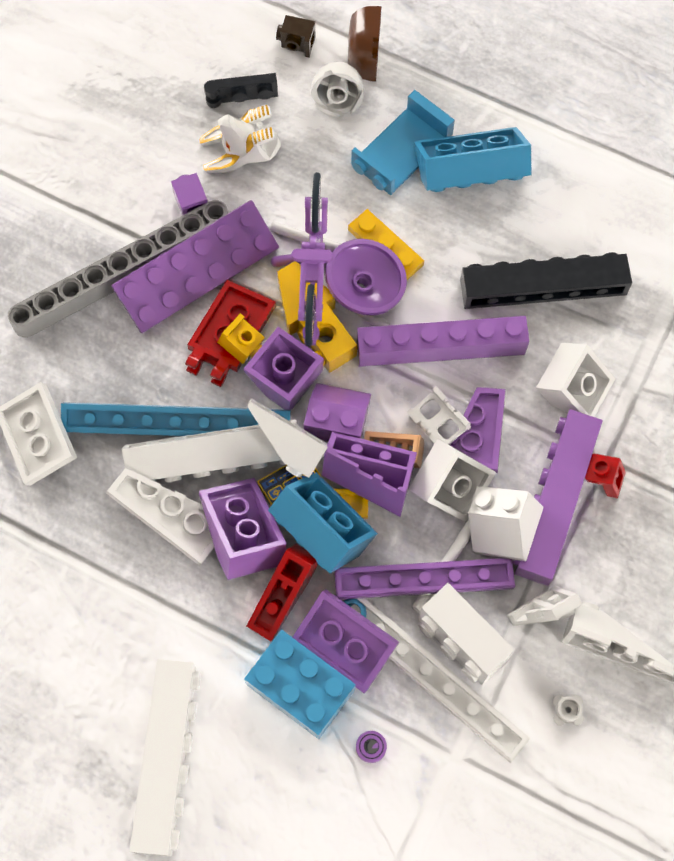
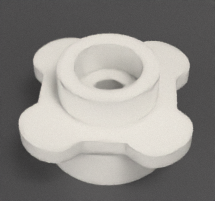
M556 695L553 698L552 703L556 710L553 720L557 725L562 726L565 723H573L579 726L583 723V699L579 695L566 697ZM567 707H569V708L571 709V712H570V713H567V712H566L565 709H566Z

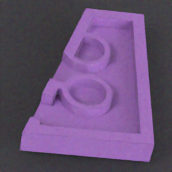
M477 387L463 415L470 422L471 428L462 433L450 446L498 473L506 391L505 389Z

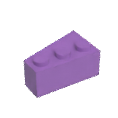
M332 432L327 444L328 448L325 451L322 476L401 517L417 452Z

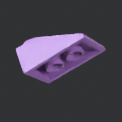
M255 478L199 491L217 558L227 580L278 566L286 551L287 543L273 515L268 511L269 506Z

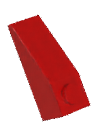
M295 544L285 551L246 627L271 642L292 611L318 566L316 559L306 549Z

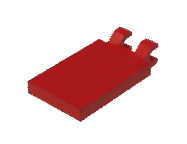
M226 280L187 344L188 350L192 351V353L185 362V365L188 366L186 371L196 376L202 367L203 361L215 366L210 374L213 377L211 383L221 387L226 380L229 370L238 372L242 365L240 361L217 343L221 334L240 313L244 316L246 322L261 333L276 308V301Z

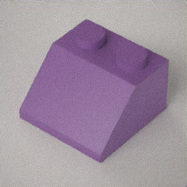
M277 327L243 370L267 398L284 410H292L323 371L324 358L280 327Z
M316 383L309 399L303 425L304 430L324 441H329L332 432L362 439L371 394Z

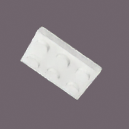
M40 382L0 406V426L24 484L31 486L77 458L47 384Z

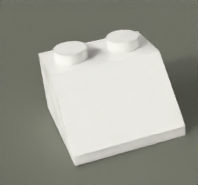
M561 343L536 389L550 405L565 413L572 409L595 417L615 381V377L587 344Z
M437 439L410 485L409 490L426 502L467 522L469 519L468 512L477 486L488 487L496 472Z
M477 486L468 512L473 552L475 554L526 561L543 506L526 491Z

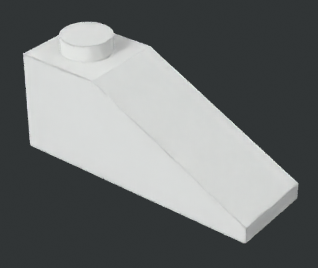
M251 398L247 407L283 463L287 465L286 470L299 478L302 475L309 478L327 450V443Z

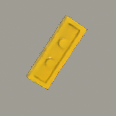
M368 209L348 225V231L357 239L373 240L391 249L402 262L407 280L424 266L425 260Z

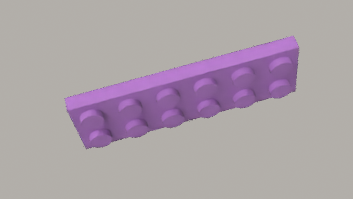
M249 200L112 284L111 287L139 332L143 333L278 249L279 245L254 202Z

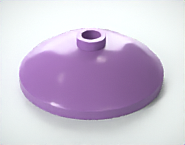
M369 239L349 240L335 248L332 252V261L327 263L325 267V279L330 293L343 307L362 315H379L390 311L400 302L406 290L407 277L402 262L391 249ZM358 283L364 285L365 288L360 287Z

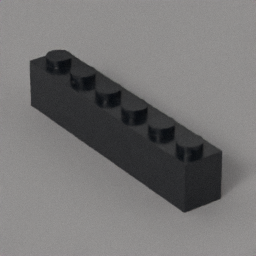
M609 252L602 256L585 254L567 259L553 257L544 261L527 259L520 263L502 261L494 265L485 266L471 264L462 268L460 282L464 309L624 296L628 294L632 285V278L627 253L617 254Z

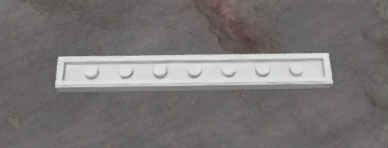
M358 598L357 600L366 608V618L399 641L389 660L509 763H512L531 738L367 599ZM356 604L351 606V608L361 614V610Z

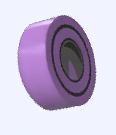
M366 731L359 736L356 742V752L362 761L376 763L385 756L387 743L382 734L376 731Z

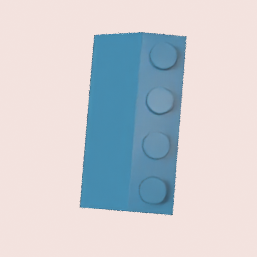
M517 127L414 141L421 181L427 191L441 192L445 188L455 186L467 188L471 184L476 183L494 184L497 180L503 179L515 181L522 179L524 176L532 175L531 144Z

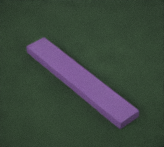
M507 558L345 567L334 571L335 594L340 600L436 594L447 583L457 592L515 588L513 561Z

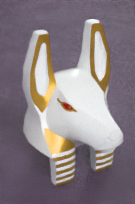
M265 105L250 109L240 119H236L229 114L221 117L218 120L219 126L200 138V144L208 146L222 142L226 154L204 165V171L207 173H225L236 170L247 163L270 161L281 146L277 133L274 132L272 127L265 126L261 122L271 117L270 107Z

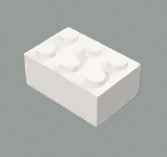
M449 583L421 608L418 621L421 623L419 628L430 639L435 637L442 644L440 647L441 651L450 660L456 659L464 667L462 669L463 674L473 683L478 681L482 686L508 660L514 651L506 640Z

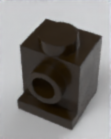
M285 15L283 25H278L276 40L281 41L282 48H287L290 51L304 52L305 57L310 58L316 38V22Z

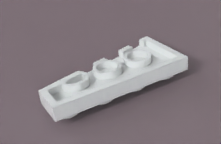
M126 468L107 490V495L199 566L214 548L202 504L187 498L186 495L162 487L159 483Z

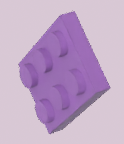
M326 589L320 593L292 637L355 683L356 688L364 694L368 691L399 644V641Z

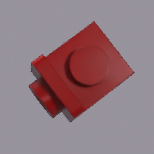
M594 453L591 456L585 480L601 484L608 497L618 498L626 472L620 458Z

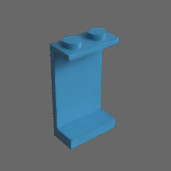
M414 90L408 96L407 109L362 152L356 147L351 150V165L358 174H364L372 180L377 189L384 190L389 195H392L419 168L414 141L452 136L455 120Z

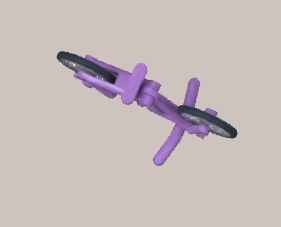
M318 172L314 173L312 197H305V231L309 234V242H302L301 249H294L291 254L274 256L271 259V264L274 267L287 266L294 261L301 264L298 321H305L303 338L307 346H316V340L320 335L317 321H322L324 264L331 262L333 259L332 252L325 250V243L323 242V234L327 232L328 198L321 197V175ZM320 209H322V222L320 221ZM306 283H310L307 288V298L305 301ZM315 283H317V299L315 294Z

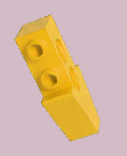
M294 261L277 271L278 286L288 334L293 335L297 332L299 339L305 345V339L303 338L305 319L304 321H298L301 265ZM306 283L305 301L307 298V288L310 283ZM315 283L316 299H317V283ZM323 285L322 321H317V327L320 332L319 338L328 336L332 340L321 342L318 338L316 346L311 345L310 347L315 353L324 358L323 366L331 373L357 356L358 345L332 311L335 309V298L329 289Z

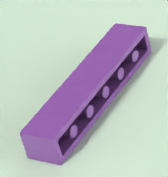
M526 316L357 328L359 367L525 355L530 342Z
M569 409L566 418L560 417L555 433L560 434L558 442L551 443L547 459L551 460L549 469L543 468L538 482L543 488L540 495H534V498L543 506V511L527 560L513 559V564L517 565L514 575L549 586L553 580L602 425V419Z

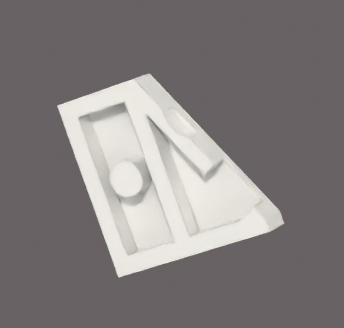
M554 586L507 616L513 626L558 619L564 620L575 613L574 609L582 605V602L577 593Z

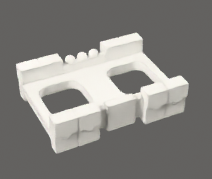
M435 386L430 395L414 409L410 408L407 413L427 433L434 444L439 439L450 445L467 429L469 430L471 424L459 410L456 412L450 405L448 398ZM430 400H435L440 405L441 410L431 419H426L421 413V408ZM453 420L458 425L459 430L449 439H444L439 434L438 429L446 421Z

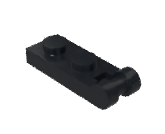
M276 73L209 80L204 84L206 103L210 108H218L221 103H240L245 100H266L271 97H278Z

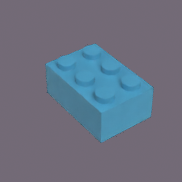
M317 472L309 478L305 477L286 485L268 509L275 517L277 523L284 527L296 539V542L316 559L318 565L329 573L358 558L378 534Z
M282 629L244 678L248 687L317 739L322 737L356 688L355 683Z

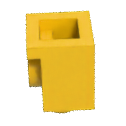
M240 313L223 331L217 343L244 364L249 357L252 359L262 347L261 344L265 337L246 322L244 316Z

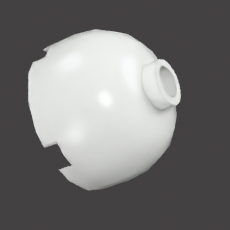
M332 62L323 66L316 73L312 84L311 96L316 102L315 106L323 113L335 117L342 116L341 112L347 113L350 111V114L355 112L360 107L364 96L362 77L357 70L343 62Z

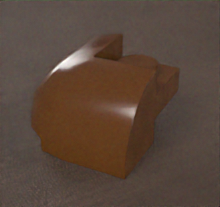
M366 6L356 10L350 19L348 64L357 70L362 79L376 82L382 6Z

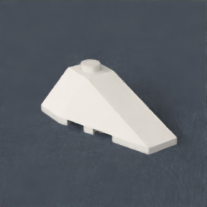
M582 602V605L574 609L575 613L568 619L561 640L562 643L674 684V665L608 614L599 611L598 606Z

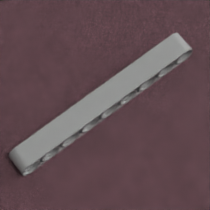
M219 200L209 201L15 304L8 312V319L18 336L31 337L113 293L112 284L218 220L212 219V217H223L228 214L226 205ZM192 228H197V229H198V230H196V231H194V232H189V231H188L189 229H192ZM167 241H175L169 245L164 244ZM145 253H150L148 257H140ZM120 266H126L124 270H116ZM96 279H102V281L97 284L92 283ZM71 292H78L75 296L68 297ZM47 305H53L52 308L43 310ZM28 318L25 323H19L21 319Z

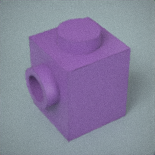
M197 173L182 175L171 181L173 193L182 216L208 202Z

